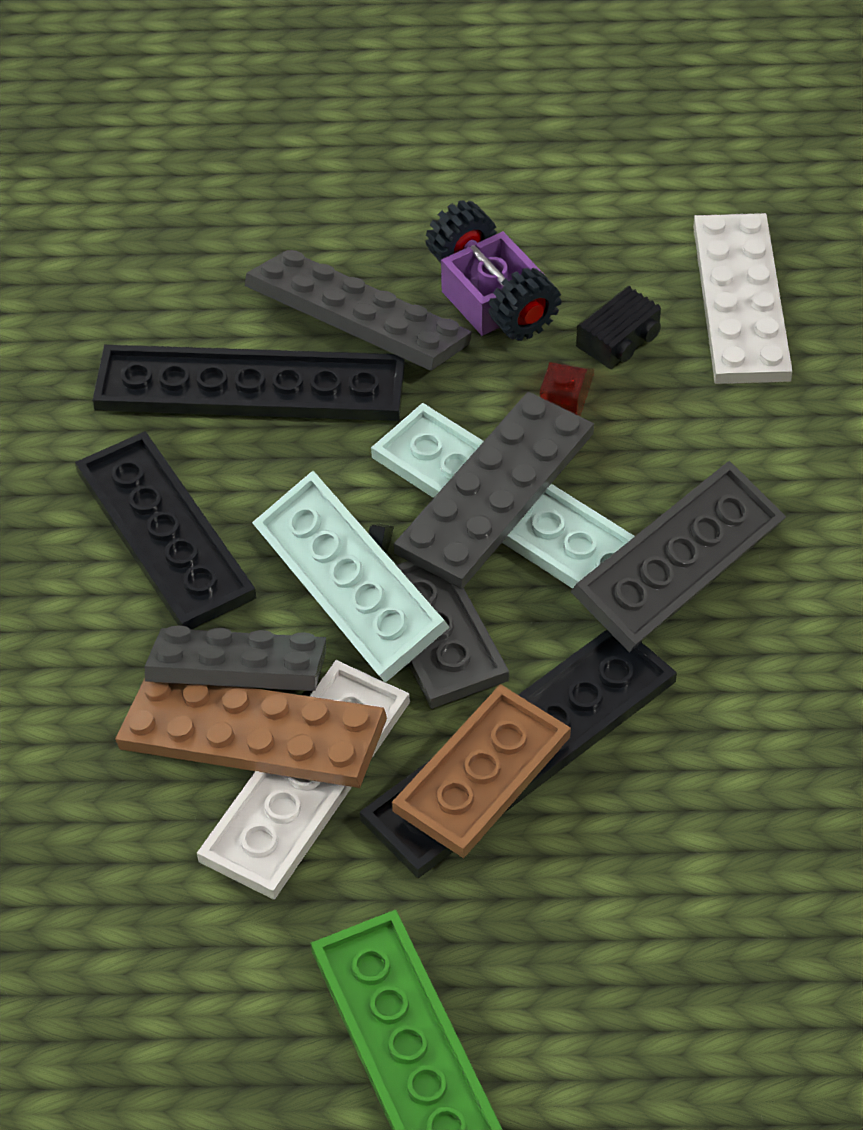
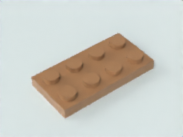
M500 684L392 801V810L457 855L465 858L568 741L571 728Z

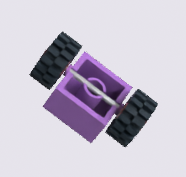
M464 200L458 201L457 207L452 203L447 206L449 210L447 213L441 210L437 214L440 219L438 221L432 220L430 223L433 230H427L426 236L428 240H425L428 250L441 263L442 293L481 336L498 328H501L510 339L513 340L515 338L517 341H522L524 336L527 339L532 338L534 331L538 334L543 331L542 326L545 323L549 326L553 321L550 316H557L559 312L556 306L561 305L562 302L559 298L561 296L560 291L504 231L497 234L495 223L473 201L468 200L467 203Z

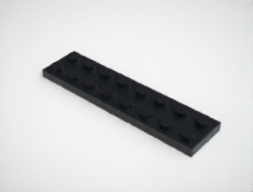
M104 344L92 401L95 411L400 421L405 359L395 354Z
M605 630L518 694L569 726L571 733L568 741L505 812L676 683L677 672L644 643L641 642L629 652L608 630ZM428 762L360 811L361 822L418 879L453 853V851L392 810V801Z

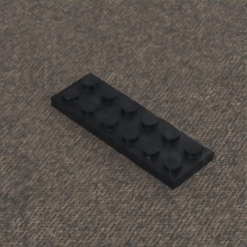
M146 431L75 462L77 473L178 625L186 626L191 630L257 599L255 587Z

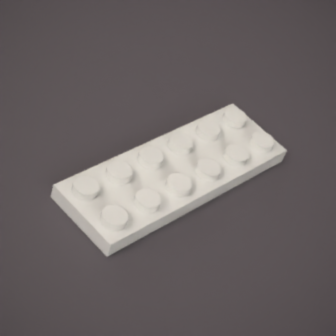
M766 213L694 216L693 227L715 384L791 382L792 365Z
M335 660L317 685L316 691H313L310 697L384 707L387 720L373 756L410 703L408 692ZM255 771L198 850V862L275 900L352 787Z

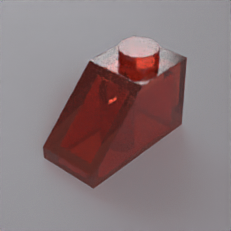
M559 361L549 362L540 388V397L581 416L595 368Z

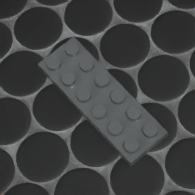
M286 250L246 273V287L431 371L470 344L472 331L459 326L456 321L443 319L427 312V309L420 305H412L400 300L391 292L375 289L366 285L359 278L348 277L335 271L330 265L319 264L304 257L298 251Z
M527 392L395 541L394 554L463 589L594 434V423L535 394Z
M728 461L580 580L571 590V593L631 652L778 527L786 516L738 468Z

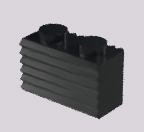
M627 286L577 325L576 347L612 370L620 361H628L639 345H643L644 341L651 342L657 337L661 329V307L659 304L655 305L653 300L649 301L648 297H644L642 293L638 294L636 289L632 290L631 286Z

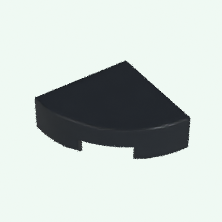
M373 524L370 526L368 534L387 554L394 526Z

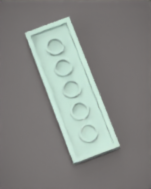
M314 471L310 472L252 522L384 682L392 678L450 628Z

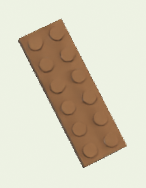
M144 678L115 740L120 750L360 788L386 723L387 715L384 707L249 687L146 682Z

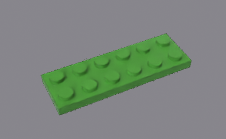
M396 909L310 943L312 954L392 1130H503Z

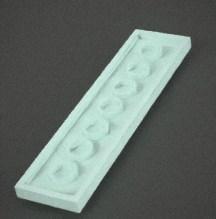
M422 403L371 447V455L374 460L434 498L484 441ZM551 484L502 543L566 585L574 588L580 580L635 536Z

